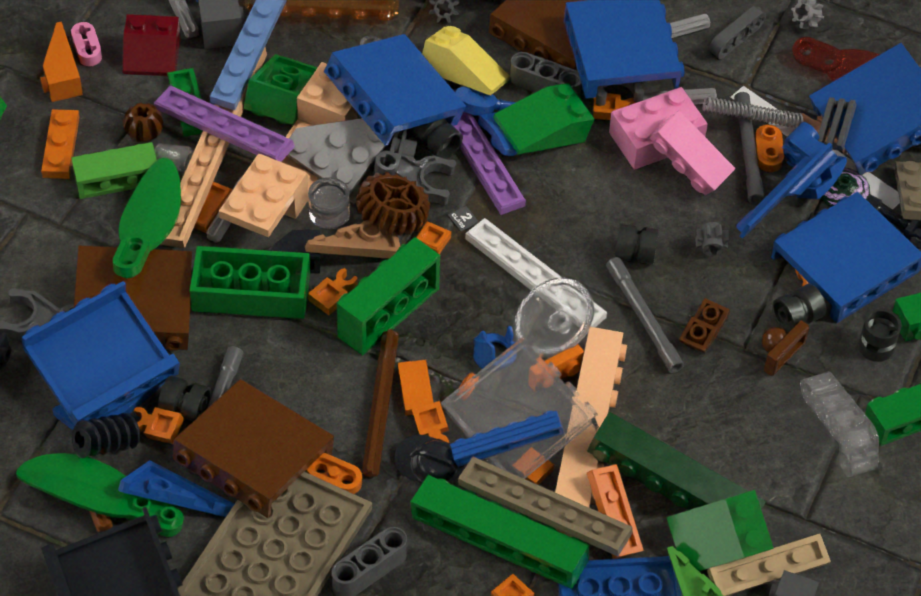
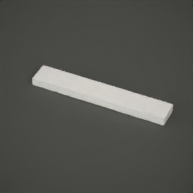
M484 218L466 232L465 239L585 333L588 334L590 327H596L606 318L607 312L487 219Z

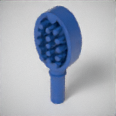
M466 86L460 87L455 91L466 105L464 112L472 115L488 114L494 110L501 111L516 103L497 99L493 94L490 96Z

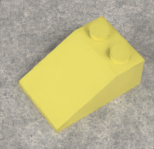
M443 27L425 40L422 55L440 76L446 80L490 96L509 81L510 75L469 35L462 33L456 27Z

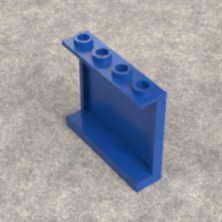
M586 0L566 2L564 24L576 60L585 98L596 97L598 86L672 79L674 88H679L680 78L684 77V65L682 61L679 62L678 46L676 42L672 41L671 24L666 22L665 5L661 4L660 0Z
M405 34L332 52L324 70L328 78L385 146L389 144L395 132L444 118L448 124L457 125L466 108L464 102Z
M902 43L809 95L814 111L818 116L821 115L822 118L829 97L835 98V101H839L840 98L845 99L846 102L850 100L856 101L857 106L844 150L855 164L859 175L872 172L879 165L889 159L898 157L908 148L921 144V68ZM837 108L834 109V113H833V116H832V119H831V123H830V126H829L830 129H831V125H832V122H833V119H834V115H835V112H836V109H837ZM843 109L842 116L839 122L840 124L835 136L837 140L840 135V131L843 125L847 109Z
M858 191L849 197L841 198L831 208L821 210L816 217L809 221L801 222L789 233L779 235L773 243L771 256L773 260L783 256L810 284L820 291L821 295L832 305L830 317L836 323L920 272L921 252Z
M124 281L117 285L110 284L106 286L97 296L81 300L75 308L66 313L64 311L57 313L48 323L42 326H34L22 336L24 351L74 426L81 420L106 416L164 383L169 376L179 374L180 362L174 354L169 356L126 293Z

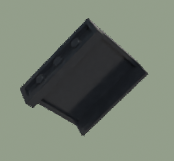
M143 507L144 516L57 550L53 543L42 547L41 550L57 595L180 596L178 587L183 586L177 568L171 570L167 560L173 557L167 542L160 543L157 534L163 531L157 516H150L147 507Z

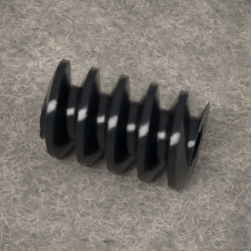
M129 413L81 420L76 423L72 432L73 449L79 458L94 457L98 454L104 455L108 452L115 453L118 450L125 451L129 447L134 449L137 447L140 439L139 426L134 417Z

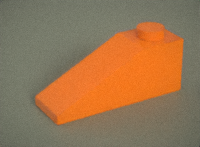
M62 21L56 23L43 63L44 77H40L43 92H49L51 102L83 95L80 76Z

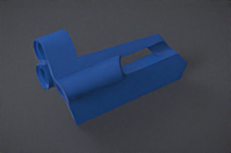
M802 122L786 137L782 149L788 160L786 163L793 169L753 210L736 224L737 229L741 232V238L747 236L785 196H800L838 158L832 150L833 145L830 142L825 145L818 141L819 134L810 124Z

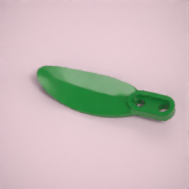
M169 158L158 159L151 165L124 209L119 224L120 244L113 257V270L118 276L132 278L142 271L150 251L159 246L168 237L177 222L181 207V185L177 168Z
M67 453L46 454L24 462L17 469L16 475L18 479L25 484L80 508L105 516L127 518L131 521L144 516L142 508L147 507L150 516L156 515L163 531L158 533L159 535L172 537L177 535L182 529L184 517L178 508L165 502L118 491L120 481L126 475L93 458H79L76 454Z

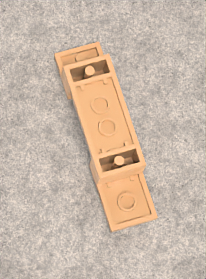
M321 62L298 95V119L286 135V138H289L296 128L357 119V111L324 73L326 63ZM258 153L220 208L219 218L269 237L283 215L294 219L297 218L309 200L311 193L316 189L321 180L287 156L280 162Z

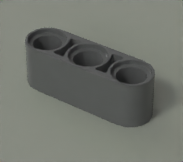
M518 52L512 56L510 81L513 85L535 93L548 86L569 83L578 97L581 98L582 84L577 70L525 52Z
M389 527L338 561L332 568V591L336 596H356L402 564L407 557V535L405 531L398 527ZM390 545H398L399 547L391 548V547H388V546H390ZM367 561L375 562L374 564L370 565L365 564V562ZM342 578H350L351 580H349V581H341L340 579H342Z

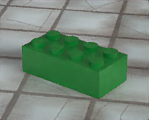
M416 237L407 244H402L390 259L382 261L377 270L370 276L362 278L357 287L350 293H345L340 297L337 302L338 337L362 356L382 339L384 331L394 329L439 290L440 254Z
M197 246L190 286L192 311L305 319L310 280V254Z

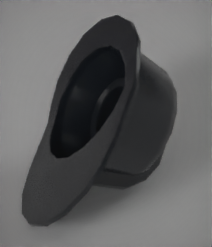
M417 434L407 437L397 447L394 458L396 467L402 475L421 483L430 475L437 479H445L453 485L458 481L464 465L458 467L454 461L450 443L427 435Z

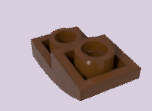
M704 298L695 316H692L679 342L705 353L726 322L730 309Z

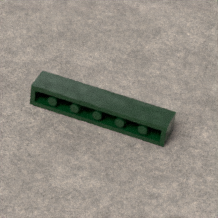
M610 411L587 449V452L592 454L598 461L606 462L609 465L617 464L618 470L624 476L636 479L649 490L662 494L675 505L688 510L749 492ZM757 496L762 510L766 501Z

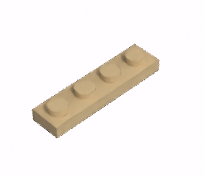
M817 534L759 554L709 568L707 573L710 581L721 590V593L724 596H730L771 583L774 579L780 580L784 570L799 574L827 565L831 560L821 534Z

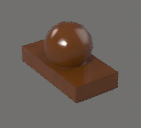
M801 320L789 333L779 327H771L764 332L761 342L763 348L768 352L764 372L771 377L772 375L774 376L806 343L809 332L808 324Z

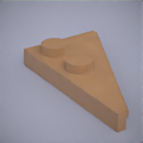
M366 220L361 224H353L338 229L335 235L325 237L323 234L316 236L314 239L308 240L305 250L306 252L390 259L397 252L400 243L396 232H392L389 235L388 231H379L376 225L370 227L369 220Z

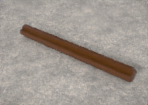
M388 329L382 333L362 466V474L370 479L377 477L380 472L399 340L398 332L393 331V329Z

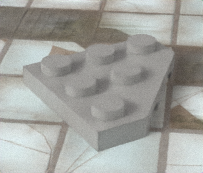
M361 118L296 128L289 137V139L293 140L295 147L287 157L324 183L341 187L349 196L374 163L377 154L385 148V145ZM335 189L337 192L344 195V193H342L340 189Z

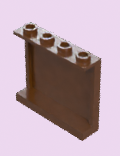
M505 0L490 14L489 33L515 47L517 50L576 70V60L564 24L566 2L586 0Z
M78 245L74 308L81 300L88 297L93 298L100 294L106 286L110 284L117 285L124 281L126 293L163 347L172 351L188 350L192 251L153 249L150 251L142 271L132 278H123L115 274L113 270V257L118 247Z
M240 379L174 439L173 459L180 466L186 467L198 474L204 481L210 482L222 489L228 496L241 501L252 511L269 518L272 503L323 453L332 456L334 435Z

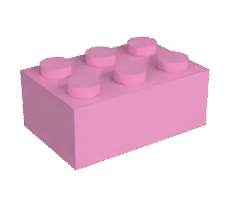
M682 87L611 112L609 133L634 170L668 158L665 154L656 150L653 141L649 137L678 110L706 136L708 123Z

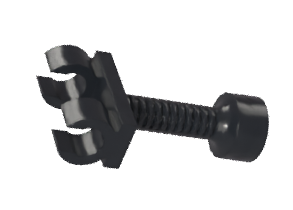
M871 195L867 201L889 222L904 228L903 235L917 249H921V241H919L921 240V220L903 219L902 215L900 216V214L883 207L881 199Z

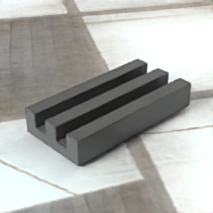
M829 97L818 133L819 142L825 145L830 142L833 145V150L843 151L857 106L855 100L846 102L845 99L840 98L839 101H835V98ZM837 108V109H836V112H835V115H834V119H833L832 125H831V129H830V132H829V135H828L827 142H825V139H826V136H827V133H828V129H829V126H830V123H831V119H832V116H833V113H834V109ZM843 109H847L838 141L833 143Z

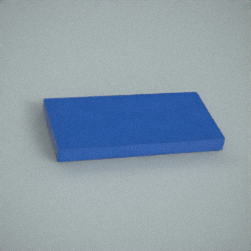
M669 556L589 560L572 589L558 583L559 596H682Z

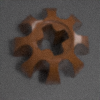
M141 102L137 103L136 106L130 107L125 112L123 120L126 134L134 141H144L145 143L150 142L151 139H156L160 135L164 123L161 112L154 105Z

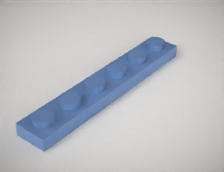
M287 0L255 1L210 95V103L236 110Z

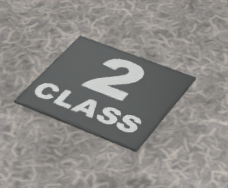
M467 206L448 214L460 231L479 223Z

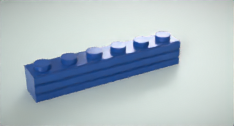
M546 411L541 416H530L525 421L511 422L506 427H495L490 432L476 433L467 439H457L450 446L454 461L459 467L468 464L472 457L480 460L562 435L564 430L558 412Z

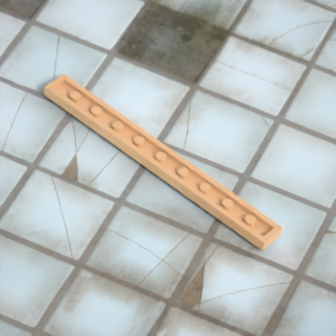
M266 47L264 48L260 56V59L252 73V76L262 67L265 61V58L267 56ZM248 84L237 105L236 110L225 108L216 104L215 106L241 117L244 110L243 108ZM205 131L202 132L180 183L181 207L177 222L171 233L160 245L179 248L186 247L229 146V142Z

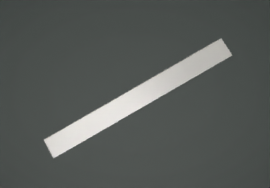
M745 86L741 87L731 96L734 99L737 93L747 92L750 95L751 105L777 109ZM768 123L779 128L786 136L796 129L795 127L791 128V126L787 127L786 125ZM833 150L837 156L846 157L838 150ZM846 157L847 163L844 168L853 169L857 172L853 161ZM843 170V171H842V172L851 173V174L857 176V175H856L855 173H853V172H850V171H847V170ZM870 172L861 175L868 183L869 194L881 199L882 203L891 209H894L900 203L899 194L892 187ZM843 175L852 182H854L856 185H858L857 180L855 178L848 175ZM861 179V181H862V182H861V183H862V188L865 190V188H864V185H865L864 183H865V182Z

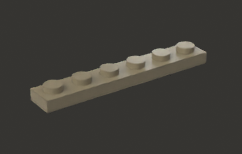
M472 457L458 478L459 486L616 556L620 555L633 533L632 526L476 457Z

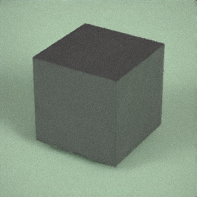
M198 0L204 49L234 46L245 24L243 7H239L238 0Z

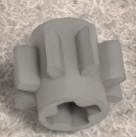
M798 0V4L791 8L794 16L792 21L800 23V28L808 29L809 26L817 28V23L824 19L821 10L824 6L822 4H815L816 0Z

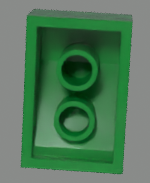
M275 54L249 79L243 109L249 110L257 116L274 118L281 124H294L298 119L297 97L318 67Z
M569 83L545 87L495 113L493 116L518 154L583 143L586 141L594 122L593 116Z
M755 490L666 517L676 550L689 559V563L698 571L774 549Z

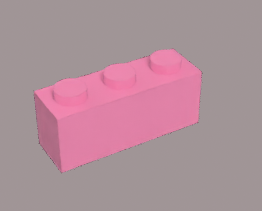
M680 110L672 114L649 137L653 141L656 150L665 154L672 161L673 167L691 180L692 187L704 195L715 191L736 169Z

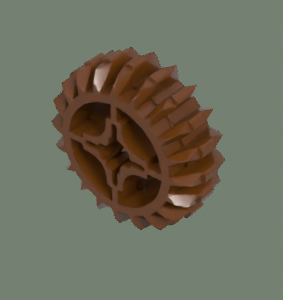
M385 172L383 175L375 173L374 176H368L359 187L356 197L357 212L362 214V220H369L370 227L378 226L379 231H388L389 235L392 232H396L399 236L403 233L411 235L413 231H418L427 220L430 210L429 195L424 193L423 187L416 186V181L407 180V176L403 178L398 176L397 173L394 175H390L388 172Z

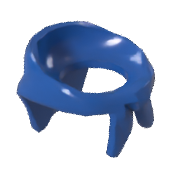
M511 326L507 327L505 337L498 333L486 334L485 331H481L473 339V358L481 369L487 372H499L508 369L515 363L517 350L523 343L522 341H512L514 335ZM491 342L503 344L508 350V355L504 358L495 357V347Z

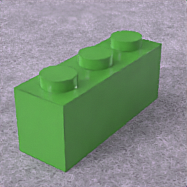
M153 143L137 144L135 146L71 157L79 198L84 199L136 189L144 174L157 161Z

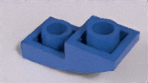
M495 113L479 115L478 125L492 135L491 145L503 155H516L517 152L494 120L493 116Z
M838 156L797 197L819 199L841 175L847 163L846 157Z

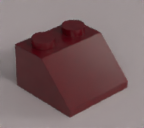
M127 14L123 37V74L168 76V72L176 71L181 42L179 17Z

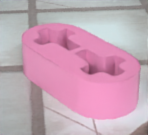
M87 22L75 24L71 29V35L79 62L88 67L97 65L102 59V54L94 27ZM81 34H85L87 39H83ZM90 49L91 55H88L86 50Z

